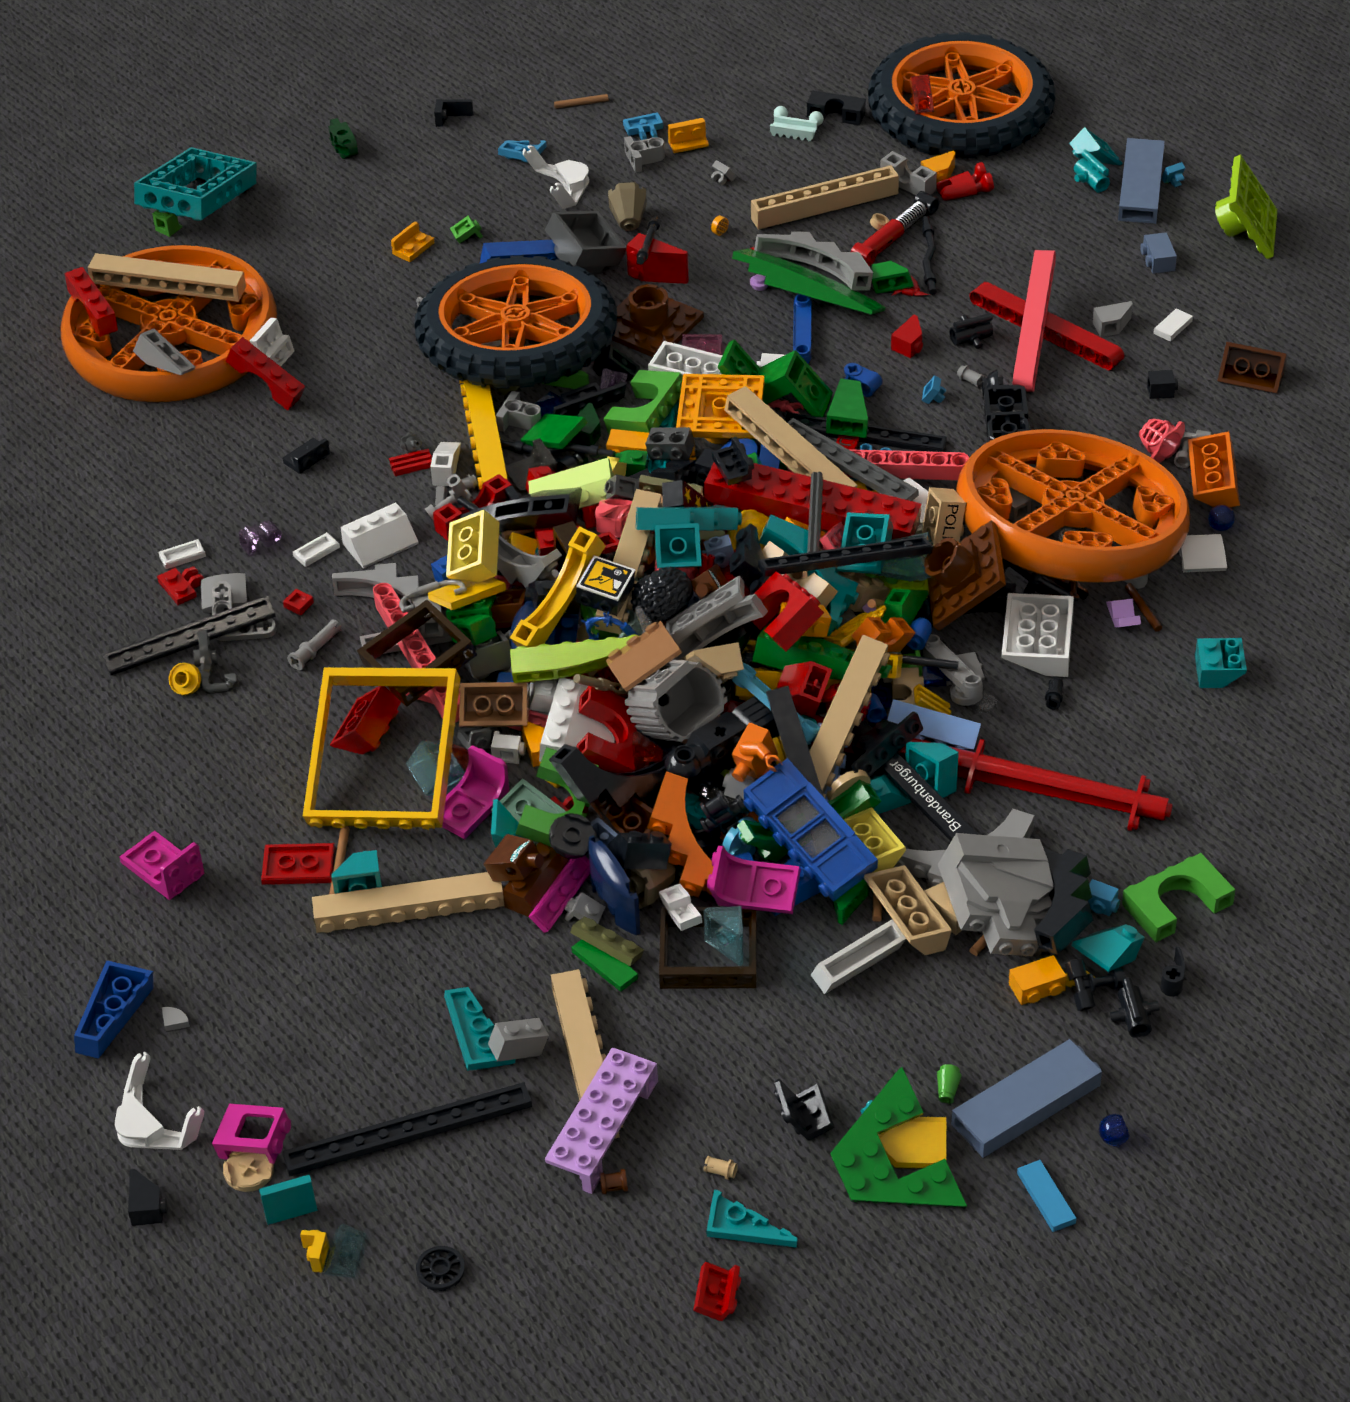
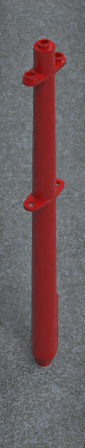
M727 701L724 704L722 714L727 711L732 712L743 702ZM814 716L817 723H823L825 717ZM913 738V739L910 741V742L933 743V742H929V741H925V740H921V739H916V738ZM980 739L976 752L950 747L959 752L957 776L967 778L965 793L967 794L971 793L974 782L977 780L1131 813L1127 827L1129 831L1138 829L1140 816L1162 821L1166 817L1171 816L1173 804L1169 803V798L1147 794L1151 779H1147V776L1144 775L1141 776L1137 791L985 755L983 754L986 743L984 739ZM853 741L848 748H844V752L857 754L852 748ZM906 745L897 752L904 760H906Z

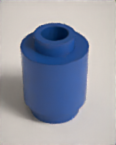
M917 618L910 625L916 634L906 645L913 650H922L931 635L932 625L925 618Z

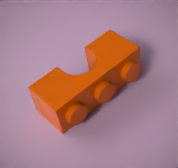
M867 617L853 633L852 638L857 642L856 646H858L862 635L888 644V652H900L916 632L903 618L891 617L885 624L880 617Z

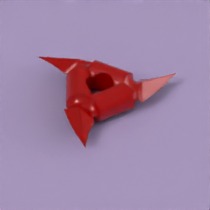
M911 276L914 287L895 290L891 296L900 292L903 295L909 296L930 294L920 291L917 281Z

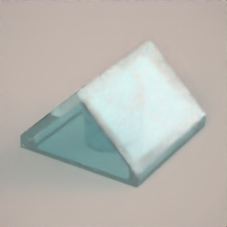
M421 741L406 763L407 768L426 797L434 794L440 742ZM452 752L447 787L461 780L465 774Z
M741 906L706 908L704 910V941L739 966L743 964Z

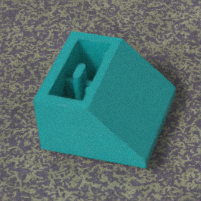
M1197 638L1195 661L1199 688H1223L1247 672L1242 638Z

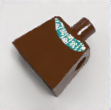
M715 564L693 579L691 583L701 600L728 583L719 565Z
M506 834L484 862V866L493 882L524 880L533 868H541L543 866L544 857L542 854H539L532 840Z

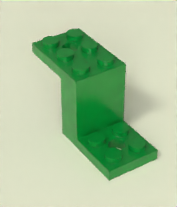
M734 339L728 343L717 367L723 375H764L763 402L765 404H769L792 393L807 412L815 417L823 418L833 393L796 350L759 367Z

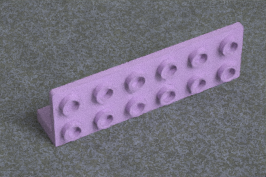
M611 1048L545 1157V1162L580 1175L583 1191L592 1194L600 1181L599 1173L603 1172L602 1159L639 1096L648 1099L658 1082L657 1063L616 1048Z

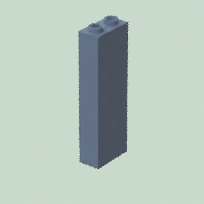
M1127 138L1118 221L1156 224L1165 141Z
M1069 1039L953 1109L951 1125L984 1158L1099 1087L1102 1076L1101 1068L1096 1062H1092L1085 1055L1084 1050L1080 1046H1076Z

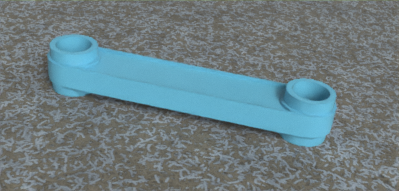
M743 663L744 670L738 672V676L733 677L732 681L737 686L750 691L770 709L766 691L771 689L755 676L756 671L751 666ZM797 713L807 745H810L815 740L820 727L815 722L804 719Z

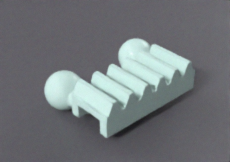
M778 106L774 110V123L770 125V132L772 136H775L777 133L779 137H782L784 134L786 138L793 136V139L800 137V140L807 138L808 141H811L816 133L817 126L823 123L824 118L822 113L818 111L812 112L809 120L787 117L788 110L784 106Z

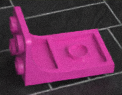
M473 745L468 748L469 762L463 778L446 795L442 826L463 839H466L492 812L493 799L500 801L510 791L507 764L504 760L496 758L485 750Z
M153 831L119 857L120 862L168 900L180 894L186 887L205 874L198 844L193 842L181 851L156 831Z
M718 846L717 852H714L712 855L713 872L709 874L707 880V887L710 889L718 906L793 914L801 872L799 866L744 860L729 854L724 846Z

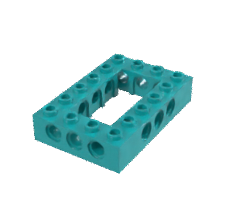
M190 147L134 182V204L141 205L146 209H157L162 213H174L179 217H191L196 221L203 220L256 184L257 162ZM197 178L207 181L202 185H198L197 190L186 187V185Z

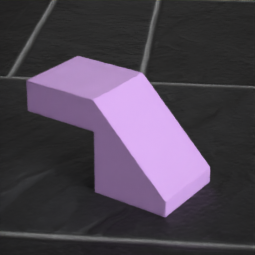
M1133 599L1106 602L1115 627L1141 624L1140 616H1135Z

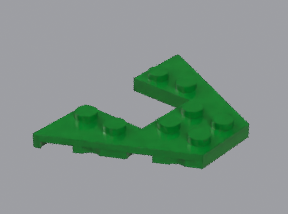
M903 1067L898 1069L832 1150L830 1156L851 1202L966 1208L965 1200L945 1159L898 1179L878 1134L923 1115V1110Z

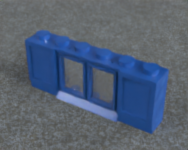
M787 758L782 764L779 763L774 767L777 772L769 770L744 789L743 803L750 812L754 811L759 816L758 820L765 829L769 828L773 832L775 841L780 846L784 845L787 848L789 857L795 863L799 862L807 878L815 880L821 894L824 897L829 896L834 902L862 881L865 874L875 871L878 868V859L818 790Z

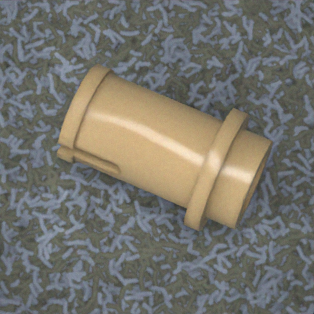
M707 1156L704 1163L708 1164L704 1166V1172L725 1176L727 1180L729 1178L734 1179L736 1176L738 1164L734 1163L731 1159L724 1161Z

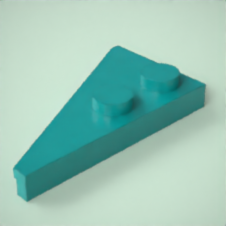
M714 1190L707 1225V1237L797 1247V1237L793 1236L791 1232L784 1228L780 1230L769 1224V1219L753 1210L746 1209L738 1201L735 1203L722 1196V1192Z

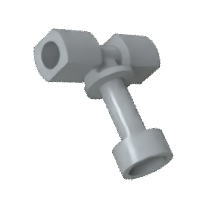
M1197 430L1196 433L1184 432L1180 444L1182 450L1178 451L1175 455V465L1188 468L1190 466L1188 439L1208 436L1212 432Z
M457 474L451 475L446 480L452 489L448 491L450 496L435 507L430 504L425 508L433 521L434 511L448 503H457L460 496L465 497L470 502L474 501V498Z

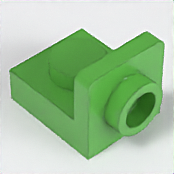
M469 215L450 228L459 244L474 233L480 239L483 237L480 232L482 230L481 225L477 220L473 221Z

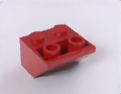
M813 661L787 665L783 669L776 689L789 686L796 711L814 718L833 669Z

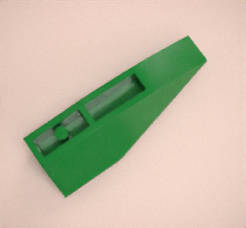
M769 622L759 634L752 661L781 670L787 665L813 661L833 669L829 679L842 680L855 652L819 637L801 636L786 652L764 631L770 624ZM891 665L881 666L879 673H881L880 678L888 677L892 670Z

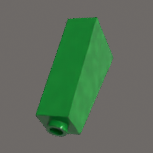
M840 378L827 413L826 433L867 438L868 415L861 382Z

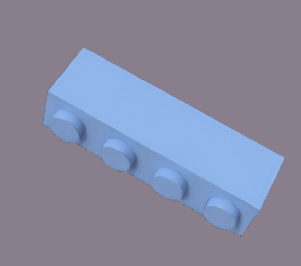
M893 699L887 718L888 721L899 724L911 712H917L923 726V731L915 737L916 739H927L933 741V743H943L951 747L973 752L981 723Z

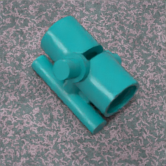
M1083 150L1081 155L1084 158L1078 160L1074 165L1075 181L1086 182L1098 193L1106 190L1110 184V180L1107 177L1109 169L1089 151Z

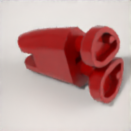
M980 162L976 164L972 176L968 171L937 182L936 189L943 200H952L975 195L977 192L993 191L994 182L992 175L986 173L984 163Z

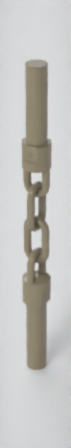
M575 674L573 677L575 683L595 687L597 690H612L615 693L625 695L629 693L624 690L620 683L611 682L605 678L597 679L580 674Z

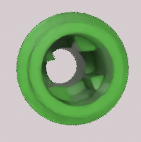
M945 1064L937 1071L938 1100L940 1102L953 1103L962 1077L960 1069L955 1065Z

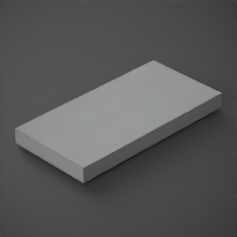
M737 576L666 621V629L677 642L744 599L743 579Z

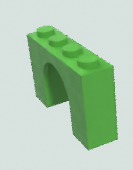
M639 370L630 382L635 398L654 400L636 408L612 407L604 417L608 434L610 435L611 429L650 433L651 428H659L680 398L683 379L681 372Z
M546 747L536 777L564 787L572 796L574 806L564 813L553 814L525 805L515 834L551 847L549 830L554 820L569 813L579 814L586 818L587 814L583 813L584 806L589 807L590 804L577 800L549 761L557 750Z
M1199 853L1193 857L1186 858L1175 866L1167 867L1156 875L1147 877L1142 882L1128 886L1123 891L1122 899L1123 907L1156 943L1174 934L1177 918L1159 898L1162 894L1177 889L1192 892L1215 914L1233 905L1235 889L1205 856Z

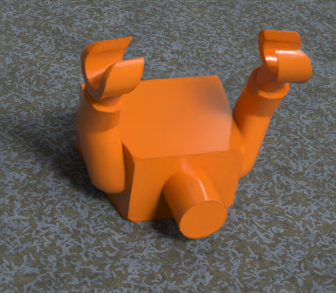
M750 722L748 723L732 753L737 766L732 776L737 781L743 782L747 775L756 779L760 778L769 770L777 772L770 765L773 761H778L782 764L781 760L777 757L778 752L768 729Z

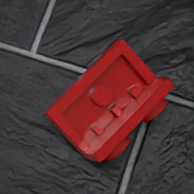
M705 1262L701 1266L693 1311L718 1321H723L729 1314H733L737 1306L735 1294L741 1283V1277L739 1276L740 1266L734 1265L730 1270H726Z

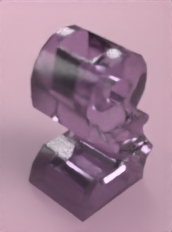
M270 520L262 522L259 527L254 524L251 527L245 526L239 531L240 547L249 557L257 551L256 544L258 541H262L267 547L276 544L282 537L281 531Z

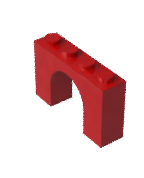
M775 571L754 593L761 599L768 612L764 617L752 620L751 622L761 630L780 611L782 602H786L787 605L764 631L777 645L787 652L824 612L818 607L821 603L816 597L801 587L796 581H793L786 573L782 576Z
M588 686L580 695L579 713L605 725L612 732L616 743L609 742L588 732L576 747L590 762L599 765L598 767L602 770L615 773L635 771L638 731L635 727L637 724L630 721L632 715L627 714L626 710L629 706H625V698L610 691H601L595 689V687Z

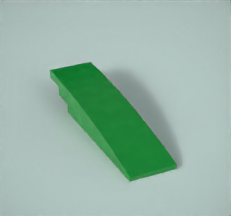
M749 248L733 252L732 259L749 263V272L766 276L764 282L766 285L868 314L885 311L886 307L869 297L800 265Z

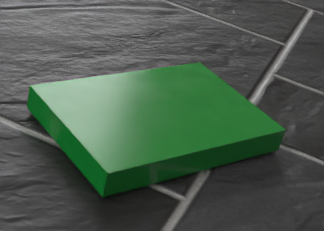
M545 414L520 440L527 445L563 449L588 422L585 417Z

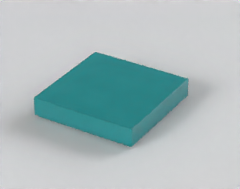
M310 1175L259 1189L267 1225L317 1211Z

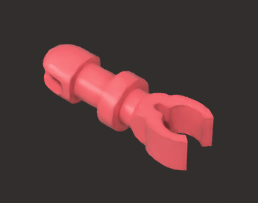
M777 399L767 404L769 407H777L783 412L788 411L799 414V412L794 411V409L801 408L804 410L801 403H789L785 399L783 401Z

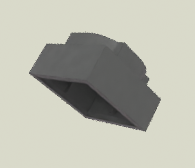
M599 211L553 212L545 228L546 233L555 244L554 252L558 259L569 262L573 267L579 266L589 273H601L605 266H619L627 250L626 245Z

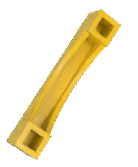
M579 526L568 544L569 550L565 562L551 590L531 615L525 620H520L510 636V639L517 647H537L545 644L574 598L577 584L593 556L599 557L606 546L597 534Z

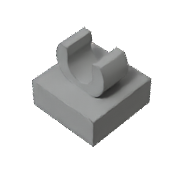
M716 160L712 165L715 172L711 175L713 181H716L721 177L718 180L720 185H724L727 179L732 182L736 178L733 171Z

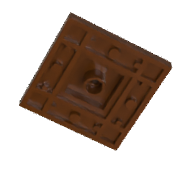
M653 284L641 285L631 291L629 296L616 307L617 328L612 340L654 357L664 341L677 344L704 318V312L668 298L667 291L662 287L659 288Z
M992 520L981 526L970 536L964 538L960 543L953 538H944L940 543H936L933 546L932 553L927 554L924 562L933 627L938 631L1006 585L998 528Z

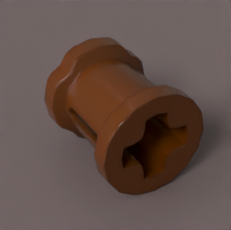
M625 1169L615 1173H599L602 1195L617 1190L628 1192Z

